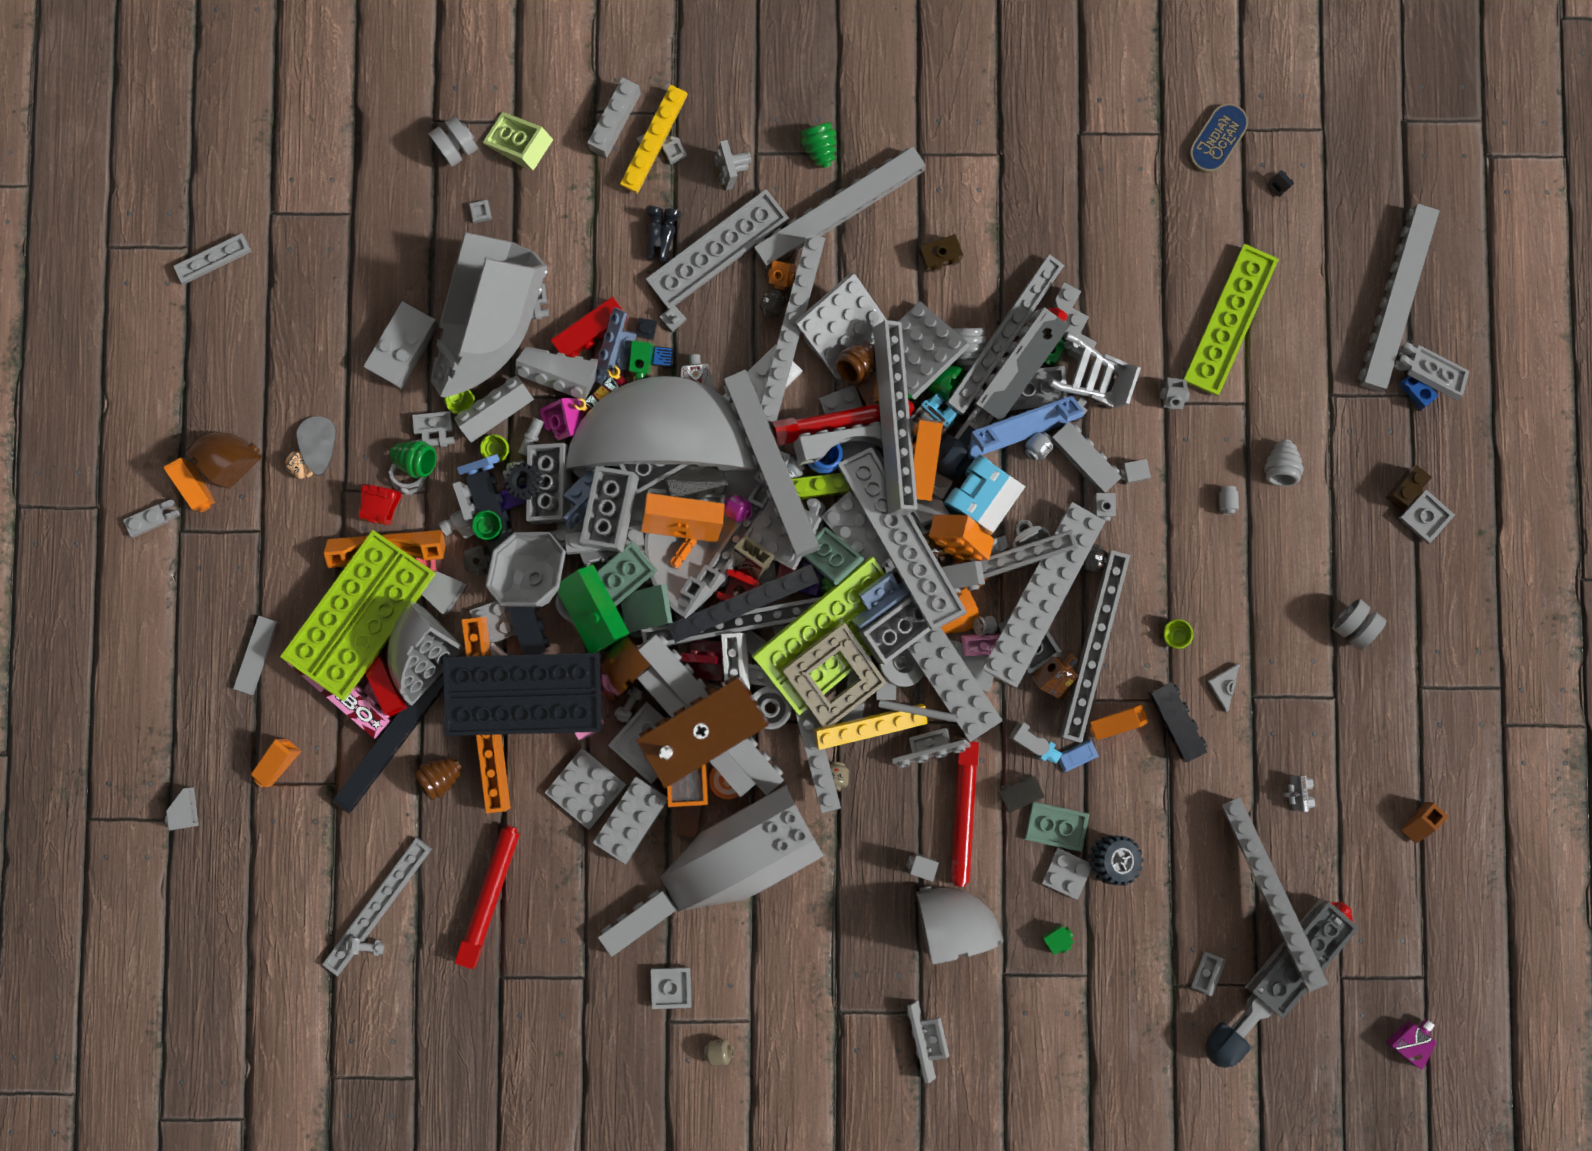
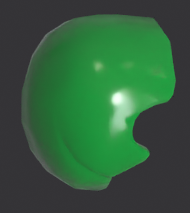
M490 510L477 513L472 521L473 533L478 538L484 540L493 539L500 533L502 528L500 517Z

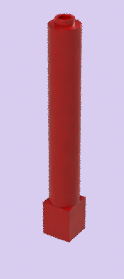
M908 399L909 415L911 417L912 412H914V405ZM878 403L797 420L793 417L773 421V434L778 446L795 442L799 435L804 433L816 435L817 432L823 430L834 432L835 429L841 427L851 429L855 425L862 424L866 426L873 422L881 423L880 407Z
M969 742L971 747L965 748L964 752L957 753V781L950 881L954 882V886L966 887V883H970L979 742Z
M507 825L506 828H501L465 938L461 943L454 964L472 970L477 967L484 947L483 943L520 836L516 827Z

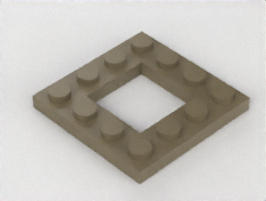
M843 621L781 668V671L822 727L834 725L887 684ZM840 651L859 679L828 701L809 674Z

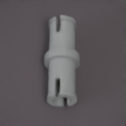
M533 417L527 433L523 435L525 438L518 451L519 453L527 456V445H534L535 442H538L539 438L537 437L544 424L543 421Z

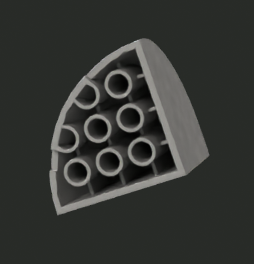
M411 601L397 619L389 639L388 667L396 689L407 703L413 705L443 673V657H458L465 648L428 610Z
M931 886L920 887V891H916L926 952L932 964L957 960L960 954L969 957L986 952L1004 942L996 917L989 907L976 896L960 889L945 887L931 889Z

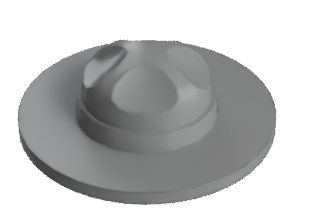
M908 648L887 664L879 663L884 677L890 683L899 687L912 686L919 682L924 675L923 670Z

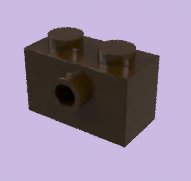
M956 234L922 245L919 248V254L926 272L932 271L934 273L940 271L943 266L948 264L950 266L957 265L963 257Z
M1418 465L1413 466L1406 471L1386 498L1399 509L1406 508L1414 499L1417 500L1424 493L1422 489L1432 477Z

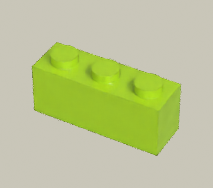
M841 473L792 479L800 500L845 495L850 491Z

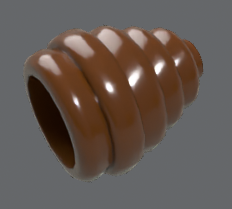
M864 342L852 345L841 351L836 359V369L845 381L850 384H859L869 378L876 365L874 344Z
M439 759L437 762L430 761L428 764L423 763L420 765L419 769L414 772V776L426 796L430 800H435L437 797L442 798L445 792L451 789V785L455 784L456 778L460 777L459 770L462 767L456 759Z

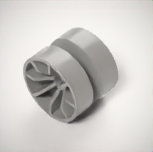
M455 115L444 122L449 133L446 134L440 127L428 133L452 167L462 161V157L458 152L460 148L468 156L478 150L477 145L473 141V135Z
M1360 598L1356 599L1340 613L1332 627L1343 638L1350 635L1348 642L1359 651L1367 647L1386 624V619L1376 611L1368 615L1370 606Z

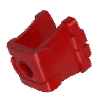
M362 485L359 519L390 525L393 520L394 511L402 498V493L381 486Z
M729 569L726 574L731 579L725 593L718 592L717 598L722 601L735 597L734 589L741 586L747 592L759 587L760 582L754 580L749 575L745 576L742 572Z

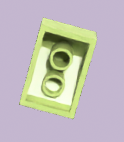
M502 112L483 143L515 163L534 170L553 139L543 127Z

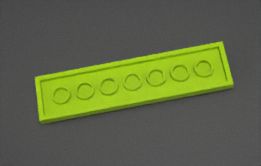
M1242 245L1184 376V380L1188 384L1212 395L1219 396L1277 265L1278 258L1249 245Z

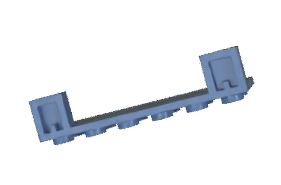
M1069 396L1039 408L1028 410L1020 415L1011 416L1006 420L995 422L992 425L978 428L972 431L968 457L973 459L978 455H984L1028 439L1036 432L1043 433L1066 425L1069 421L1083 417L1084 410L1073 396Z

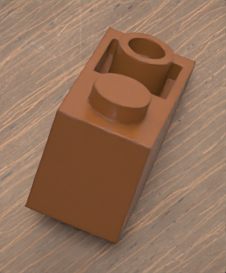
M1425 802L1402 827L1401 831L1416 844L1435 832L1449 816L1435 803Z

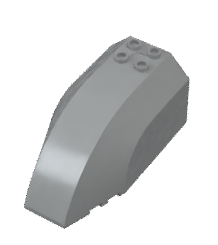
M464 232L439 328H443L441 340L437 339L436 346L439 349L438 358L434 357L431 382L440 397L464 392L484 382L504 366L518 349L528 330L537 298L542 292L541 284L543 278L547 275V265L536 252L511 241Z
M786 784L703 830L660 876L678 911L742 901L824 856L823 850L817 845L790 796Z

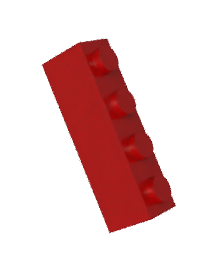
M611 297L551 339V342L559 353H564L565 356L572 358L579 356V353L584 349L586 351L591 349L595 345L594 342L600 338L601 340L604 339L613 308L616 307L621 310L622 308L614 297Z

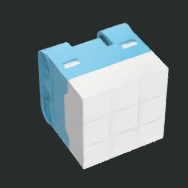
M978 455L966 470L965 476L967 478L962 486L951 491L944 501V505L951 515H969L991 536L1025 486L992 464L984 456Z

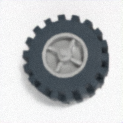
M1108 835L1101 837V840L1095 842L1096 846H1092V854H1089V858H1091L1089 867H1093L1091 870L1092 874H1095V878L1105 884L1125 886L1128 883H1133L1135 881L1134 878L1140 876L1138 872L1143 869L1141 862L1144 863V858L1140 856L1143 854L1142 850H1138L1139 845L1133 843V839L1125 836Z

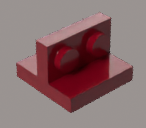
M707 640L690 642L688 654L681 653L682 658L680 661L688 662V665L694 671L692 675L697 679L725 681L722 642Z

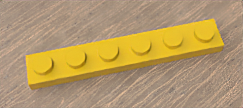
M670 84L620 183L622 187L638 194L688 96L687 92Z
M924 704L915 705V707L926 708ZM893 710L814 729L816 748L821 750L927 724V717Z

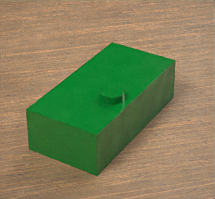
M594 565L579 569L560 582L557 592L589 653L603 650L629 634Z

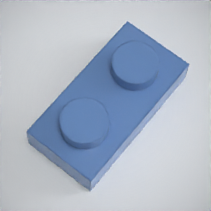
M498 454L460 466L457 469L459 475L467 473L470 476L479 473V468H482L483 471L494 468L493 464L500 462Z

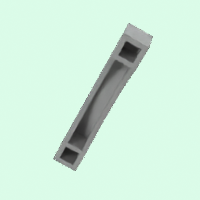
M873 422L865 427L860 424L847 430L845 427L835 429L834 432L823 430L817 432L816 435H810V433L801 434L793 442L798 464L817 462L825 456L830 448L847 441L868 442L883 449L880 422Z

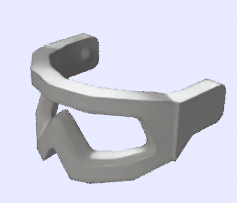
M392 464L389 476L394 489L405 495L418 492L423 486L425 478H420L411 484H401L394 478L393 474L396 465Z

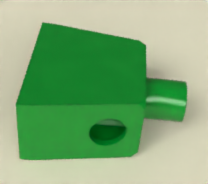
M632 340L629 371L634 372L633 382L645 379L646 374H651L655 344ZM643 360L644 366L639 368L638 363Z

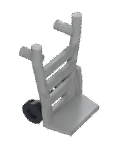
M1066 332L1064 339L1068 341L1064 343V347L1066 349L1077 347L1083 349L1072 384L1067 385L1065 380L1050 379L1048 385L1059 391L1089 396L1095 400L1094 404L1104 409L1128 405L1141 368L1110 355H1102L1080 337ZM1092 356L1094 361L1085 388L1080 385L1089 357ZM1102 364L1103 366H1105V370L1100 382L1099 389L1094 390V385Z

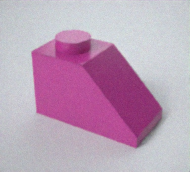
M562 398L539 409L541 419L544 422L543 428L554 433V437L559 441L573 436L584 417L581 410L573 407V404L577 407L581 405V401L577 398Z

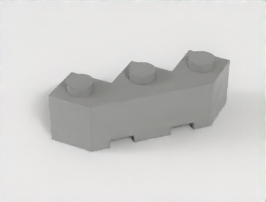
M1064 282L1052 304L1053 308L1058 307L1067 313L1068 318L1065 322L1070 326L1066 332L1080 337L1094 348L1097 342L1080 334L1089 316L1073 308L1081 291ZM1077 347L1066 349L1069 356L1080 360L1083 349Z

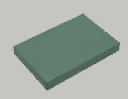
M824 527L815 535L821 549L802 557L835 586L864 562V558L827 527Z
M632 541L624 548L623 553L619 552L597 572L616 607L658 570L635 542Z
M666 584L634 591L621 602L624 624L629 633L673 623Z
M1032 801L1024 839L1082 852L1089 814Z

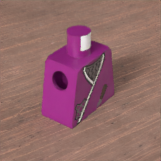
M1424 1019L1419 1026L1408 1021L1386 1043L1411 1064L1422 1070L1436 1045V1041L1428 1035L1435 1025L1427 1019Z

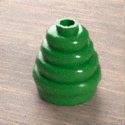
M826 122L801 130L800 143L804 147L805 152L809 154L810 159L814 160V164L816 166L820 165L821 169L832 166L831 162L835 160L833 153L836 152L835 145L837 144L835 139L836 131L832 129V124Z
M425 441L398 443L391 448L389 453L392 463L412 478H425L429 476L436 465V451L433 446Z

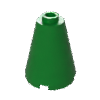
M950 365L926 389L934 395L939 394L946 403L964 378L965 371L961 367Z

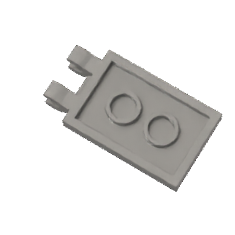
M1406 342L1403 349H1399L1400 362L1396 361L1394 366L1397 370H1408L1407 375L1457 401L1463 397L1469 375L1467 369L1420 345L1414 347L1411 343Z

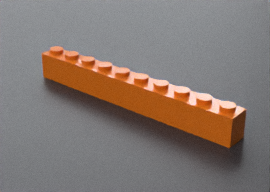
M487 617L462 619L466 656H492ZM476 735L486 814L507 811L511 807L502 735Z

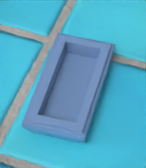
M1091 739L1061 752L1062 755L1058 761L1065 773L1099 757Z

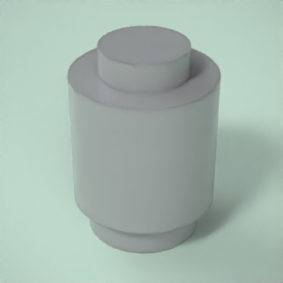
M1235 486L1221 487V492H1219V511L1224 512V515H1234L1235 511L1239 510L1238 491H1236Z

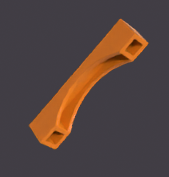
M442 530L381 535L410 556L422 560L443 559L446 544ZM368 536L328 539L324 550L328 568L346 567Z

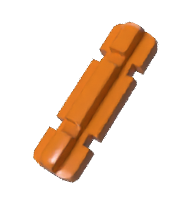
M688 538L684 540L674 554L675 556L669 562L671 567L678 569L692 550L691 547L693 548L697 543V540Z

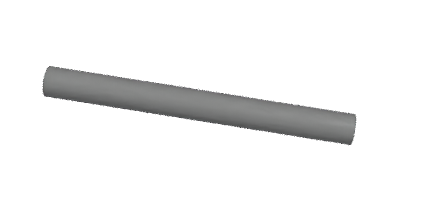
M880 700L879 702L880 708L956 722V714Z

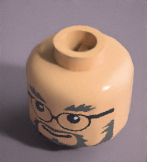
M293 451L285 461L286 469L298 479H303L306 476L309 478L313 474L305 464L301 451Z

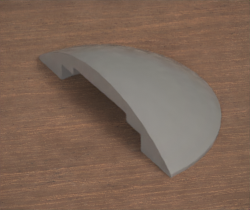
M668 376L650 377L628 383L615 389L597 402L583 418L574 433L566 462V469L595 470L596 466H621V464H697L698 466H718L719 470L758 471V466L755 465L752 455L755 454L753 448L749 449L745 438L748 437L746 431H742L738 424L740 416L738 413H734L730 402L715 390L701 383Z
M780 451L787 466L790 455ZM689 464L678 472L664 488V490L725 495V500L728 496L739 494L749 500L752 505L751 517L740 523L735 522L724 514L723 526L718 542L697 540V543L693 548L691 547L692 550L678 569L671 567L669 562L686 538L651 533L645 534V556L658 570L650 577L653 585L666 584L670 607L684 618L690 616L718 589L728 577L726 573L729 569L733 570L735 568L733 548L745 535L750 537L769 500L766 490H769L767 482H762L759 475L762 472L760 465H758V471L719 470L718 466Z

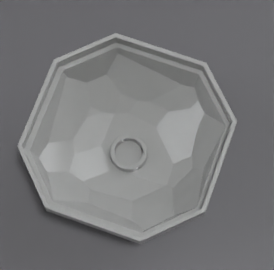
M514 532L493 550L486 587L501 606L542 607L550 602L559 589L566 551L550 532Z

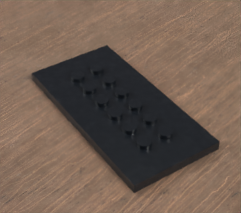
M600 653L443 657L445 736L602 732Z

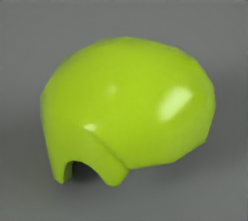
M469 389L444 397L446 407L454 414H459L461 411L468 409L474 404L475 400L474 395Z
M492 434L486 436L481 442L480 453L483 458L498 454L501 462L506 459L509 453V444L501 435Z
M1174 619L1166 624L1164 639L1170 647L1175 649L1186 648L1192 642L1193 629L1187 621Z

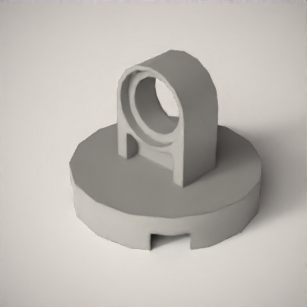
M1022 520L1016 525L1018 536L1013 542V548L1050 537L1051 535L1045 527H1033L1030 521ZM1025 526H1029V527H1030V528L1024 530L1023 532H1021V529H1022L1023 527H1025Z

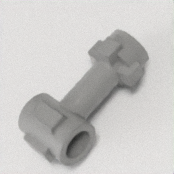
M634 686L632 689H629V699L624 707L619 706L614 716L621 722L628 723L634 714L630 711L636 700L642 699L643 691Z
M348 938L345 950H347V954L359 955V951L373 952V955L379 956V954L383 955L384 943L376 940L374 944L360 943L358 938Z

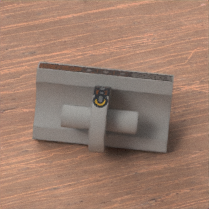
M1289 776V792L1283 793V797H1289L1292 811L1307 812L1309 808L1315 807V799L1308 797L1307 789L1314 787L1313 779L1306 778V776Z

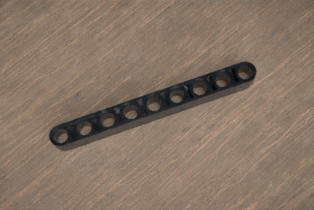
M444 673L439 676L413 705L406 702L407 708L397 714L335 796L333 802L348 814L357 806L443 692Z

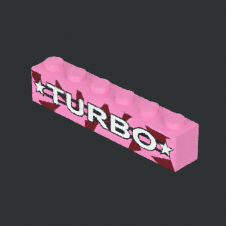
M287 663L374 739L380 738L393 721V719L383 713L382 709L376 706L377 702L368 695L366 697L361 693L362 688L358 685L355 686L347 699L342 701L290 663Z

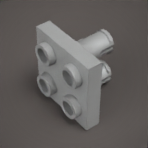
M728 140L720 141L718 149H716V156H714L715 165L719 167L721 172L719 174L720 183L724 185L725 190L733 189L737 179V172L748 170V164L751 163L749 152L733 155L730 151Z

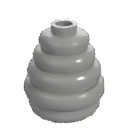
M952 328L970 345L957 358L956 362L957 366L962 367L964 371H968L987 342V338L984 336L985 330L983 328Z
M1285 439L1275 444L1274 449L1267 458V463L1264 467L1265 477L1273 485L1292 486L1301 479L1304 470L1302 459L1299 457L1300 454L1297 451V446L1292 441Z

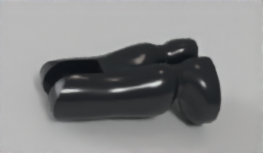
M646 206V213L651 217V221L647 226V260L653 261L655 246L661 247L660 262L666 263L675 233L674 222L681 217L682 212L676 209H665L664 224L661 225L663 209L657 206Z

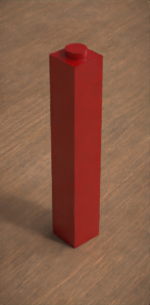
M380 651L365 674L383 713L391 717L406 709L407 706L392 681L389 667Z

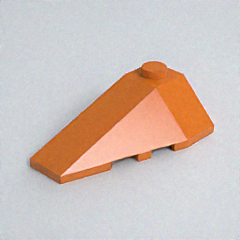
M967 588L961 590L960 593H956L967 613L942 626L941 628L945 634L966 632L973 628L975 618L980 617L977 605Z

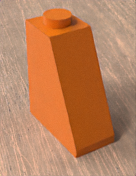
M179 458L164 466L165 471L192 510L204 512L211 508L210 505L214 504L215 501L194 463Z
M1143 704L1093 720L1090 730L1092 735L1096 737V740L1140 728L1149 721Z
M276 739L251 775L255 778L254 782L260 787H271L301 753V750L288 739Z

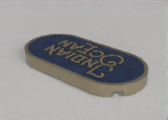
M1223 104L1214 110L1190 148L1191 162L1197 170L1210 173L1221 169L1248 127V117L1241 107L1235 104Z

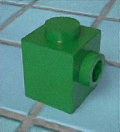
M1062 924L1041 936L1054 956L1059 952L1062 954L1072 948L1070 945L1074 943L1071 939L1074 937L1068 926L1064 928Z

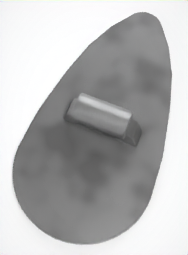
M314 416L300 424L297 430V440L305 464L313 474L321 476L327 470L333 456L336 429L328 418Z

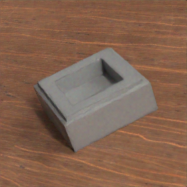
M488 200L469 203L473 223L492 220Z

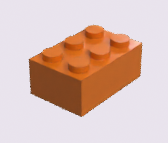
M934 515L929 537L937 545H940L945 552L949 553L954 560L962 562L964 560L981 561L990 559L994 539L969 515Z

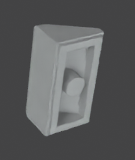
M1204 951L1191 988L1213 996L1226 959Z

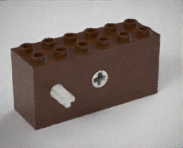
M734 675L724 682L725 686L719 688V686L714 687L707 692L708 696L704 699L702 696L690 702L691 707L686 709L683 706L673 713V718L669 719L667 716L656 723L657 727L655 729H652L650 726L639 733L640 738L636 741L665 788L769 725V721L741 676L737 678ZM700 727H706L707 730L705 731V733H700L698 731Z

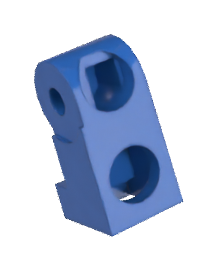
M1409 375L1400 382L1401 388L1409 394V397L1417 404L1416 407L1420 411L1439 396L1429 385Z

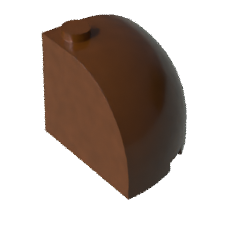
M225 432L204 435L195 440L186 449L189 457L192 460L198 461L196 466L211 482L229 489L262 458L258 453L260 449L254 443L249 444L243 438Z
M629 635L608 646L600 658L601 691L611 704L639 682L638 678L652 666L638 651L639 647Z

